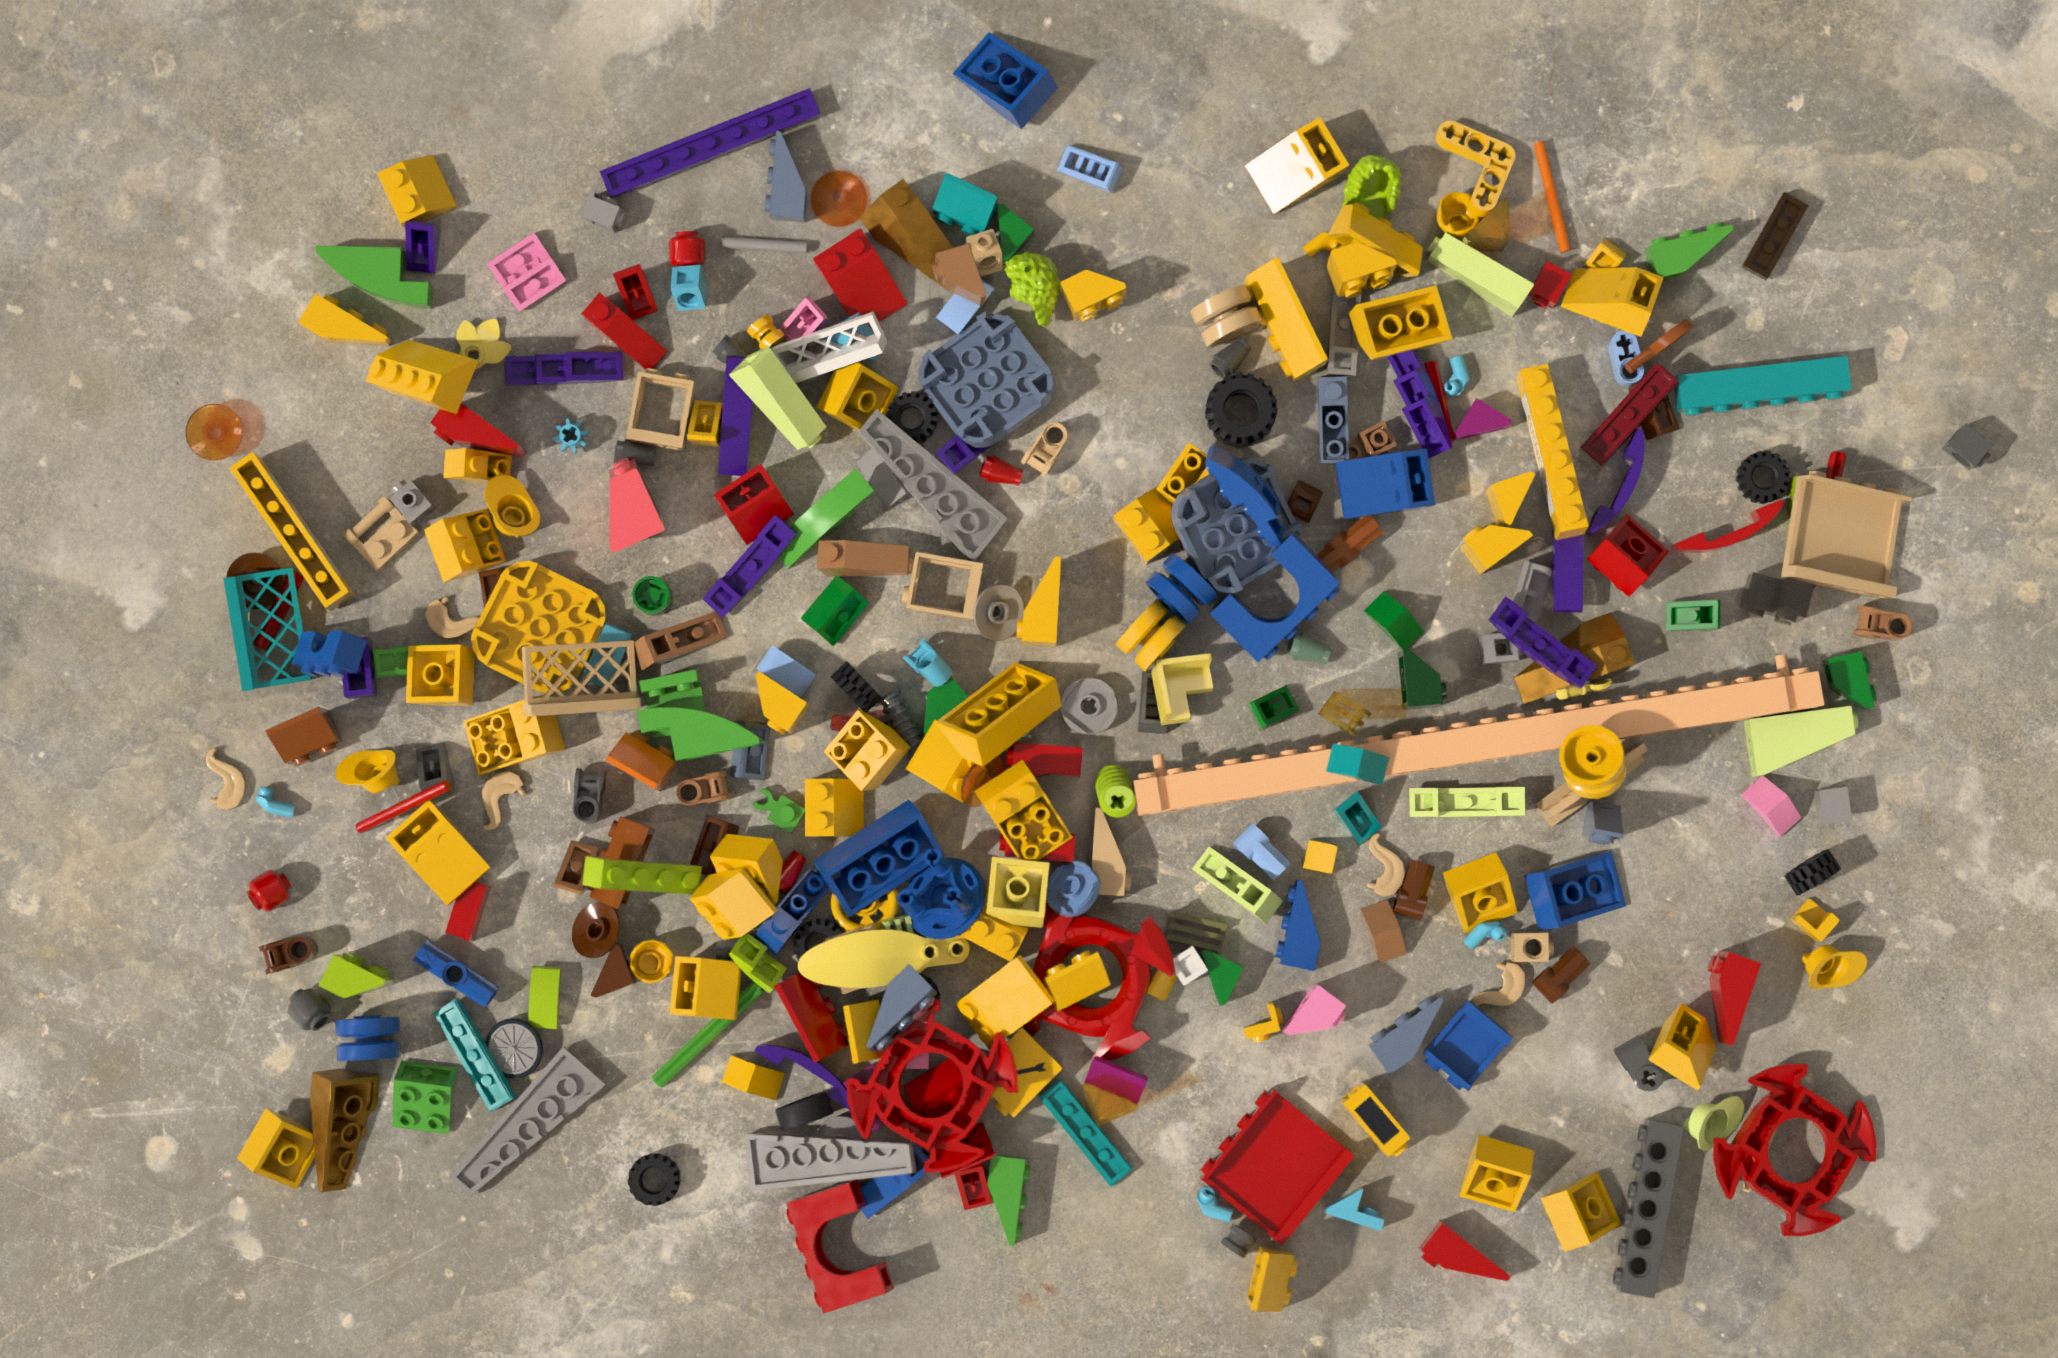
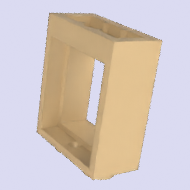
M647 368L646 372L638 371L626 439L638 444L685 452L697 387L696 383L690 380L691 376L674 373V377L662 376L663 371ZM647 384L686 390L678 436L639 429Z
M916 552L915 559L910 558L909 575L912 576L910 586H904L902 603H907L906 609L908 611L974 622V607L979 596L984 564ZM922 563L970 571L963 611L915 603Z

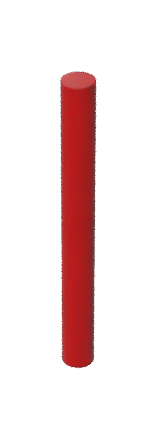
M444 780L356 823V829L359 833H364L450 791L451 784L448 780Z

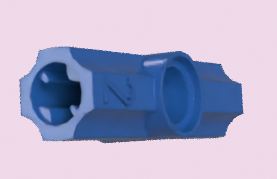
M429 940L425 941L413 959L414 962L442 979L446 985L454 987L484 1008L492 1001L499 989V986L471 969L465 962L459 961ZM453 966H459L463 971V977L458 982L450 978V970Z

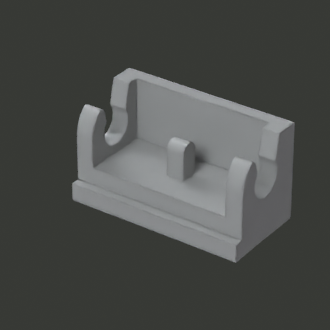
M1524 560L1519 568L1511 600L1528 612L1527 617L1537 624L1552 571L1551 568Z

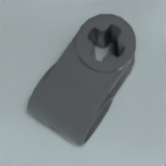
M576 768L573 813L578 820L585 824H593L601 817L603 795L606 787V770H601L598 773L582 771V768ZM585 803H592L595 809L593 815L588 818L582 817L580 814L581 807Z
M1639 1035L1614 1049L1618 1060L1639 1089L1654 1091L1660 1087L1662 1074L1657 1065L1648 1060L1651 1053ZM1644 1071L1654 1073L1655 1077L1651 1079L1653 1083L1651 1086L1648 1083L1642 1084L1641 1082L1644 1078Z

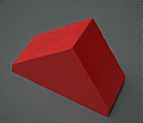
M640 264L613 273L630 319L634 320L658 311L645 272Z
M983 1162L954 1174L964 1210L993 1204Z

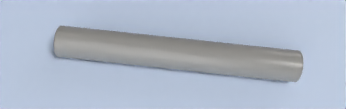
M723 236L722 248L807 253V242Z

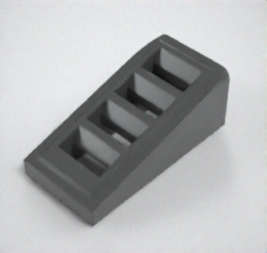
M1142 671L1137 731L1165 734L1168 725H1161L1159 720L1145 719H1160L1159 711L1146 710V706H1158L1156 699L1146 698L1147 695H1155L1154 688L1147 687V683H1153L1151 672Z

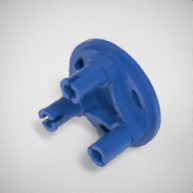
M936 848L934 850L928 849L924 854V861L929 866L914 875L907 889L898 893L897 901L905 910V914L911 917V926L921 935L936 940L953 938L967 931L982 913L986 900L985 883L979 871L969 862L959 858H946Z

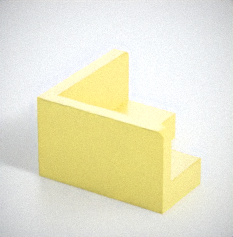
M1211 653L1155 660L1151 675L1161 725L1189 722L1191 716L1186 695L1212 692L1213 683L1209 668L1212 661Z

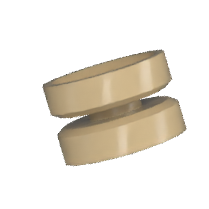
M1245 284L1222 291L1198 304L1190 311L1196 326L1209 325L1201 333L1207 348H1213L1231 341L1263 322L1256 307L1243 308L1252 299Z

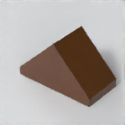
M615 943L610 950L590 996L598 998L637 983L633 973L630 971L629 961L623 945Z

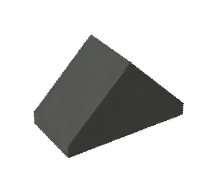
M444 742L416 749L419 787L421 791L444 780H448L451 786L455 785Z

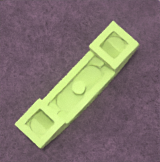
M1525 787L1409 788L1410 817L1525 816Z

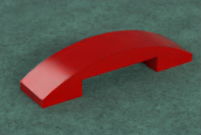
M1780 499L1751 512L1754 520L1753 524L1710 542H1707L1704 533L1701 532L1677 542L1672 547L1674 551L1703 553L1734 545L1766 526L1783 507V500Z

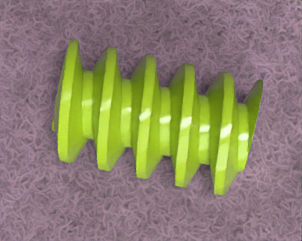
M1114 764L1101 768L1094 779L1101 809L1108 816L1115 818L1128 815L1134 809L1136 799L1126 770Z

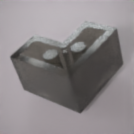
M1753 572L1747 577L1740 608L1747 609L1746 614L1763 618L1765 614L1775 617L1774 622L1791 625V623H1796L1806 618L1815 584L1789 577L1777 579Z

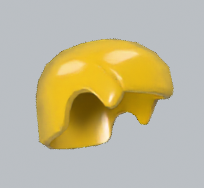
M1455 191L1446 194L1439 201L1436 214L1437 223L1445 233L1453 237L1461 238L1470 235L1478 227L1479 217L1474 215L1469 209V200L1471 198L1469 194Z
M643 940L633 948L630 954V971L640 981L649 984L660 982L672 969V951L665 943L658 940Z

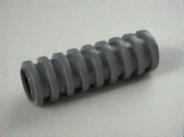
M895 690L883 696L878 701V705H882V712L887 713L886 719L892 723L890 727L895 728L896 733L911 747L907 757L908 760H911L923 740L921 736L923 732L917 729L918 723L913 721L914 715L909 714V706L904 705L906 700L904 698L901 699V691Z

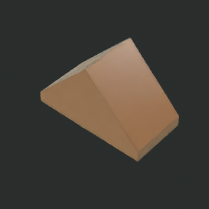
M1388 899L1360 909L1379 963L1407 954L1400 926Z

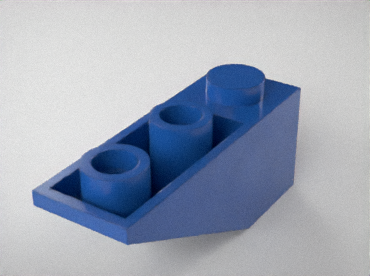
M810 866L776 907V912L764 921L754 938L768 947L767 949L774 955L780 952L829 890L819 871Z
M1296 880L1295 885L1290 884L1287 901L1291 902L1290 912H1284L1281 929L1286 930L1284 941H1278L1275 957L1280 958L1279 964L1315 971L1320 940L1303 881Z
M916 1143L913 1145L915 1173L874 1177L861 1187L866 1206L860 1210L867 1219L926 1174L924 1173V1162L930 1159V1157L920 1145Z

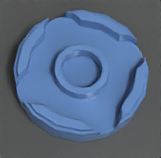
M1073 861L1071 862L1072 864L1066 866L1063 864L1052 873L1048 880L1047 903L1061 916H1079L1086 912L1098 897L1100 879L1097 872L1085 862Z

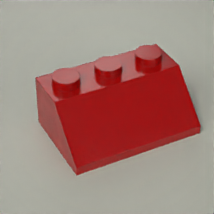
M798 973L774 986L814 1063L848 1045L846 1041L848 1039V1032L842 1022L837 1024L832 1015L837 1012L829 997L824 999L819 990L823 987L822 984L811 981L801 973Z

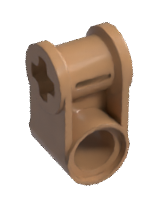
M1857 607L1859 619L1857 629L1853 632L1855 636L1898 641L1908 636L1912 630V622L1905 614L1884 611L1874 607ZM1892 620H1898L1902 623L1903 632L1901 634H1895L1891 631L1890 624Z
M727 770L718 771L682 781L676 789L678 800L683 805L696 806L733 799L732 794L728 791L726 781L728 772ZM715 781L718 782L719 791H720L719 794L717 793V788H716ZM692 785L696 787L697 796L694 800L686 801L682 798L681 792L685 786Z

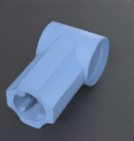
M1253 823L1232 842L1249 861L1252 860L1273 881L1290 865L1288 859L1270 843V839Z

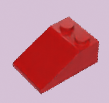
M861 228L813 258L815 266L848 317L858 312L861 316L874 312L880 323L908 305Z
M462 403L457 414L439 409L430 422L436 428L433 433L450 446L456 442L461 447L520 457H524L527 454L520 445Z
M1718 951L1717 956H1712L1708 971L1711 972L1709 980L1717 1040L1721 1044L1734 1046L1762 963L1725 951Z

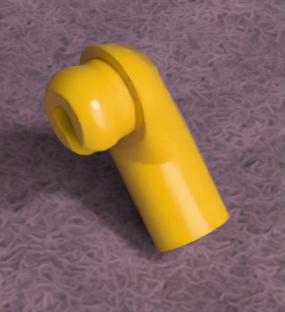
M1321 232L1305 244L1302 249L1309 258H1312L1321 250L1331 252V250L1344 247V245L1328 236L1329 232Z

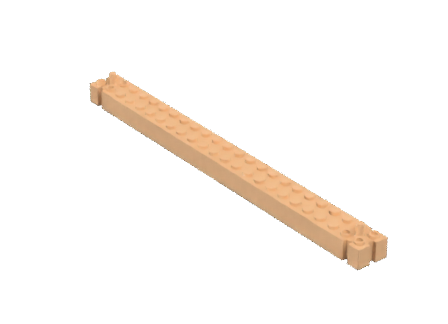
M1782 654L1775 656L1778 672L1758 676L1759 681H1753L1752 676L1732 680L1728 686L1724 685V681H1718L1702 685V690H1696L1695 685L1686 686L1674 690V694L1668 695L1667 690H1661L1645 694L1646 699L1639 700V694L1617 699L1618 703L1611 704L1610 699L1589 703L1590 708L1583 709L1581 703L1561 708L1559 713H1554V709L1549 708L1533 712V717L1526 718L1525 713H1517L1504 717L1505 721L1497 722V717L1476 721L1477 726L1469 727L1468 722L1451 724L1446 731H1440V726L1424 728L1420 730V735L1412 736L1411 731L1394 733V735H1391L1392 739L1383 740V735L1363 739L1364 744L1355 745L1354 740L1342 741L1337 744L1362 748L1389 757L1385 777L1557 750L1560 749L1568 734L1576 728L1586 725L1603 726L1613 731L1619 739H1626L1808 710L1823 706L1824 700L1819 671L1810 672L1809 667L1789 671L1787 656ZM1326 744L1309 747L1307 748V753L1298 754L1297 749L1281 751L1279 757L1271 759L1268 753L1252 756L1250 758L1251 762L1241 763V758L1224 760L1222 762L1223 766L1213 768L1212 763L1195 765L1194 771L1184 772V767L1168 769L1166 771L1164 755L1156 754L1152 756L1155 772L1138 774V780H1134L1132 784L1136 799L1137 815L1145 816L1361 780L1326 772L1331 749H1326Z

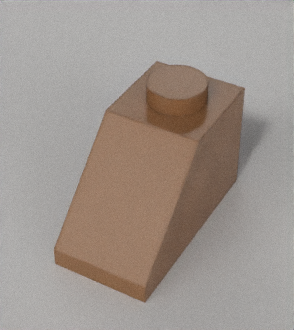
M969 243L936 253L935 263L932 264L936 280L941 279L945 289L978 305L985 304L987 295Z

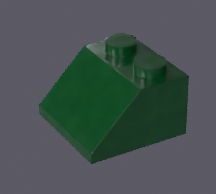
M1410 649L1400 651L1398 653L1403 710L1434 708L1442 705L1443 700L1447 698V687L1445 681L1441 682L1440 674Z

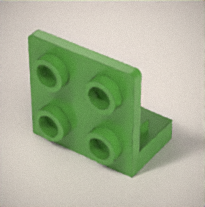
M697 670L639 681L641 692L645 694L647 709L678 707L706 712L700 676ZM669 729L652 733L654 738L671 736Z
M401 1060L394 1078L393 1127L448 1134L451 1126L452 1091L458 1077V1068Z

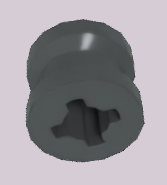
M1233 1223L1230 1227L1229 1235L1223 1237L1220 1243L1240 1257L1245 1258L1249 1245L1254 1244L1257 1239Z

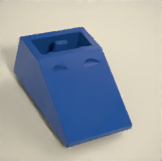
M1427 449L1396 452L1335 463L1344 519L1418 510L1435 505Z

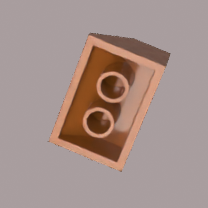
M620 816L619 821H613L608 836L612 837L609 847H603L599 857L643 862L655 829ZM590 886L587 888V890L591 891L590 898L617 909H625L631 894L629 890L600 889Z

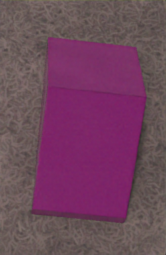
M1476 398L1454 432V441L1508 429L1511 427L1512 421L1504 414Z

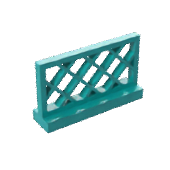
M293 567L224 577L242 692L311 680L309 675L304 674L292 677L283 670L292 656L294 657L298 644L291 651L278 642L287 629L296 633L299 640L303 632ZM288 574L290 586L283 595L269 586L275 576ZM270 577L267 583L263 582L259 578ZM254 579L264 587L256 598L252 599L244 593L242 581ZM266 588L280 597V600L271 612L257 602ZM290 590H291L292 602H291L289 599L286 598V596H287V594L290 592ZM245 598L252 602L248 608H246ZM283 600L294 608V615L288 623L273 614ZM254 605L268 614L259 628L248 620V613ZM271 616L285 626L276 639L262 631V628ZM294 619L296 620L297 630L290 626ZM250 627H252L253 629L256 630V632L254 633V635L252 636V638H251ZM259 633L273 642L264 656L253 649L252 642ZM275 645L290 654L281 667H278L266 658ZM254 654L261 658L257 665L255 662ZM263 661L278 670L271 680L259 682L257 670ZM280 673L287 677L276 679Z

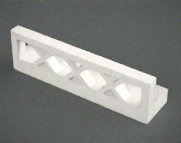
M870 312L776 345L771 350L793 381L798 383L881 354L884 351L887 339L874 312ZM869 322L875 334L866 337L856 332L858 325ZM840 332L849 336L850 339L847 344L841 346L830 341L832 335ZM814 341L825 347L822 353L814 354L805 350L807 344ZM789 350L799 354L798 360L786 364L781 352Z

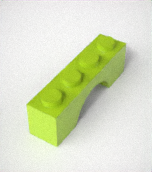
M586 856L583 885L600 889L693 895L700 885L702 866L676 862H642Z

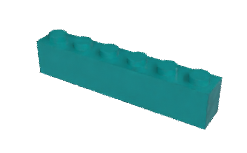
M1848 356L1677 375L1675 378L1680 382L1674 387L1677 413L1685 412L1686 416L1703 414L1702 410L1714 409V413L1729 412L1733 406H1742V410L1759 408V403L1770 402V407L1787 405V400L1798 399L1799 404L1811 403L1816 401L1815 397L1826 396L1827 400H1838L1844 398V394L1852 390Z

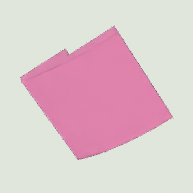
M534 232L487 262V265L519 312L566 281Z

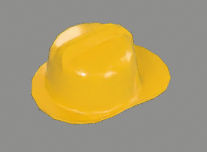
M508 475L495 476L489 480L485 487L484 498L494 517L496 528L501 533L507 536H515L516 538L529 535L537 530L540 524V513L523 484L516 478Z
M392 750L355 752L343 759L337 766L335 772L336 779L342 784L360 785L370 793H379L388 787L397 786L399 778L395 766L396 754Z
M1822 945L1813 952L1802 956L1806 972L1809 975V986L1814 990L1842 987L1851 984L1863 974L1868 962L1866 956L1860 951H1840L1832 945Z

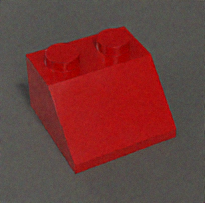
M1626 514L1587 557V560L1597 571L1603 573L1613 582L1617 589L1630 597L1649 578L1668 554L1669 550L1630 515Z

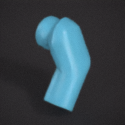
M1463 355L1449 359L1453 374L1448 382L1444 384V391L1452 397L1460 395L1470 380Z
M261 786L258 789L256 802L268 813L292 818L294 804L272 799L274 790Z
M1498 921L1481 922L1467 935L1463 942L1474 950L1484 938L1493 937L1498 942L1504 940L1507 936V930Z
M1205 1186L1201 1188L1197 1193V1201L1203 1214L1229 1223L1233 1209L1218 1204L1212 1187Z

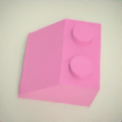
M1314 984L1281 1028V1031L1291 1035L1327 1030L1331 1026L1337 1027L1346 1016V1013L1343 1011L1346 1005L1321 986Z

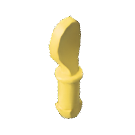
M1606 679L1592 684L1585 683L1581 689L1571 685L1557 689L1556 697L1561 700L1577 695H1586L1587 690L1595 692L1604 691L1610 688L1613 683L1611 679Z

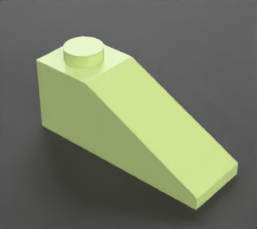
M1211 847L1206 849L1192 868L1193 871L1266 924L1283 902L1272 890Z

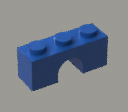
M316 631L302 632L292 664L301 667V673L317 677L318 674L330 677L331 674L344 677L345 673H357L367 640L345 631H329L328 636Z

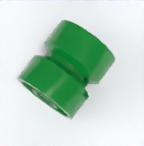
M643 577L633 587V602L637 608L647 615H662L672 605V590L658 577Z

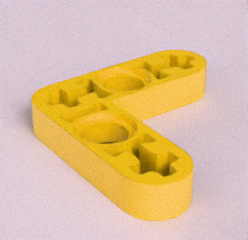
M1445 121L1439 126L1435 138L1438 145L1443 149L1484 166L1469 200V209L1478 217H1487L1492 213L1515 160V150L1505 142L1458 122ZM1448 131L1453 133L1451 139L1446 137ZM1463 136L1465 137L1463 144L1461 145L1459 144V142ZM1468 142H1479L1483 150L1478 152L1471 150ZM1488 148H1491L1492 150L1489 156H1487V150ZM1500 153L1505 155L1503 161L1498 159ZM1489 174L1495 175L1499 179V184L1490 185L1486 182L1485 176ZM1485 192L1489 194V196L1486 200L1485 206L1483 207L1480 206L1479 203Z

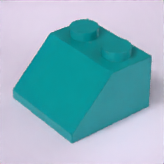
M946 172L932 210L933 214L937 215L935 218L937 221L948 226L954 223L962 227L961 231L971 236L988 230L998 210V196Z

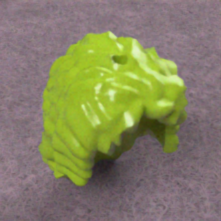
M1367 155L1361 158L1348 175L1347 183L1343 189L1345 196L1342 207L1343 205L1359 203L1370 210L1369 214L1376 219L1382 217L1388 220L1387 213L1395 210L1396 201L1401 193L1399 189L1402 185L1400 167L1385 156Z
M1029 252L1015 255L1009 261H1005L1006 268L1004 269L1012 281V288L1009 291L1010 296L1015 298L1016 301L1025 302L1032 306L1038 325L1047 327L1052 321L1051 317L1055 309V302H1057V296L1060 292L1058 269L1051 258L1045 255Z

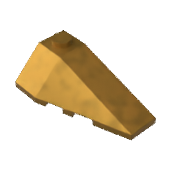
M902 179L881 194L864 211L859 219L878 243L893 251L901 259L907 261L943 287L941 279L936 280L932 264L935 263L936 253L952 249L953 247L906 181Z
M1611 612L1583 622L1560 641L1570 650L1575 648L1598 665L1587 681L1635 664L1626 637ZM1535 661L1514 677L1523 704L1554 694L1559 688L1571 686L1570 683L1557 677Z
M340 1069L312 1072L310 1107L318 1191L321 1193L346 1189L358 1158L356 1154L361 1137L365 1138L368 1129L365 1126L370 1112L375 1111L378 1103L380 1075Z

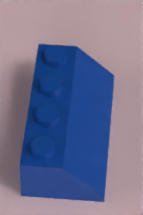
M908 799L815 859L813 863L847 916L851 917L928 867L929 865L924 861V854L928 849L934 850L936 848L944 856L945 854L921 812Z

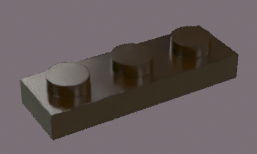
M1783 192L1741 267L1766 281L1809 205Z

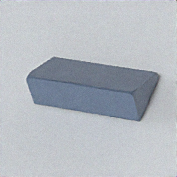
M737 720V723L762 737L764 744L733 750L730 777L764 781L770 727L766 725L767 723Z

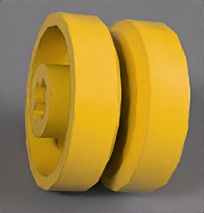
M1158 599L1151 603L1115 644L1125 654L1132 653L1141 644L1143 648L1135 656L1134 662L1143 671H1146L1155 660L1161 659L1176 643V638L1187 626L1177 616L1170 617L1163 626L1159 625L1160 621L1167 614L1168 608Z
M1586 725L1576 728L1568 734L1561 744L1559 753L1560 764L1566 784L1574 793L1584 798L1599 799L1610 796L1620 788L1626 778L1627 764L1621 741L1613 731L1603 726Z

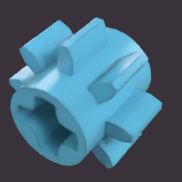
M567 418L566 425L563 427L556 425L559 436L553 438V440L558 443L563 442L560 448L563 453L570 448L576 455L578 447L583 446L587 448L584 437L590 435V433L586 430H580L583 425L580 420L576 425H573ZM575 431V435L578 437L577 440H570L568 442L566 433H574Z

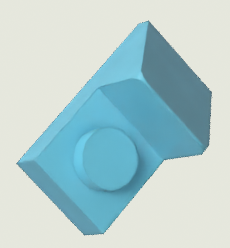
M1362 1187L1326 1205L1324 1209L1326 1214L1379 1231L1382 1230L1384 1219L1378 1217L1379 1211L1364 1206L1362 1211L1357 1210L1363 1193Z

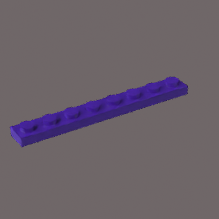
M808 88L601 170L600 174L610 198L613 199L775 135L776 131L782 132L818 118L821 114L811 89Z

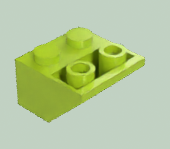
M344 952L343 954L333 955L318 986L342 998H355L393 985L395 979L389 976V970L376 964L374 966L371 964L367 966L363 964L365 960L363 957L353 952Z

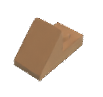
M571 840L554 882V887L580 895L586 892L588 886L583 885L585 857H597L599 848Z

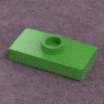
M429 643V644H420V645H410V646L430 645V643ZM408 646L372 650L375 679L407 675Z

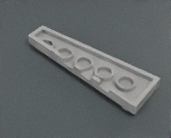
M878 409L872 413L857 432L969 561L974 562L1008 518L958 476L953 474Z
M563 1047L448 1178L467 1195L472 1196L604 1088L606 1083L566 1047Z
M759 1133L744 1134L751 1191L916 1172L913 1143Z

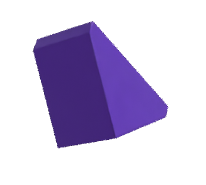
M415 221L405 222L407 271L435 274L441 231L435 224Z

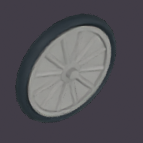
M511 1018L498 1022L491 1028L485 1040L495 1061L507 1078L516 1079L528 1076L536 1070L543 1056L542 1039L537 1030L524 1020Z

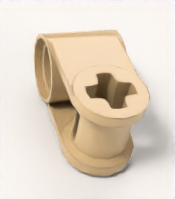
M1058 422L1047 424L1036 441L1032 443L1021 463L1023 465H1030L1041 472V477L1045 478L1068 441L1066 428ZM1059 429L1062 431L1063 438L1059 443L1048 441L1047 434L1050 430ZM1034 456H1036L1037 458L1041 459V460L1044 461L1045 463L1040 462L1039 460H1037L1036 458H1034Z

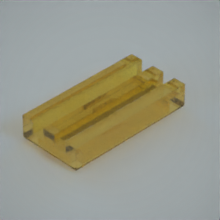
M1334 691L1318 712V715L1355 737L1358 733L1355 728L1357 725L1362 727L1364 725L1363 717L1369 718L1371 713L1366 708ZM1337 700L1357 713L1353 716L1334 705L1335 701ZM1330 709L1350 722L1346 724L1327 712Z

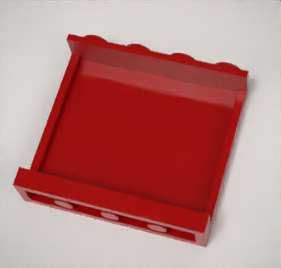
M1272 1089L1269 1093L1264 1090L1254 1103L1258 1106L1251 1115L1246 1113L1236 1125L1239 1130L1232 1138L1228 1135L1218 1147L1221 1153L1214 1160L1210 1157L1200 1169L1203 1173L1200 1179L1283 1246L1355 1156Z

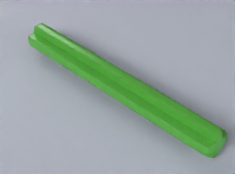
M754 981L739 994L737 1017L764 992L763 988ZM712 1019L652 1076L653 1081L659 1087H664L734 1020Z

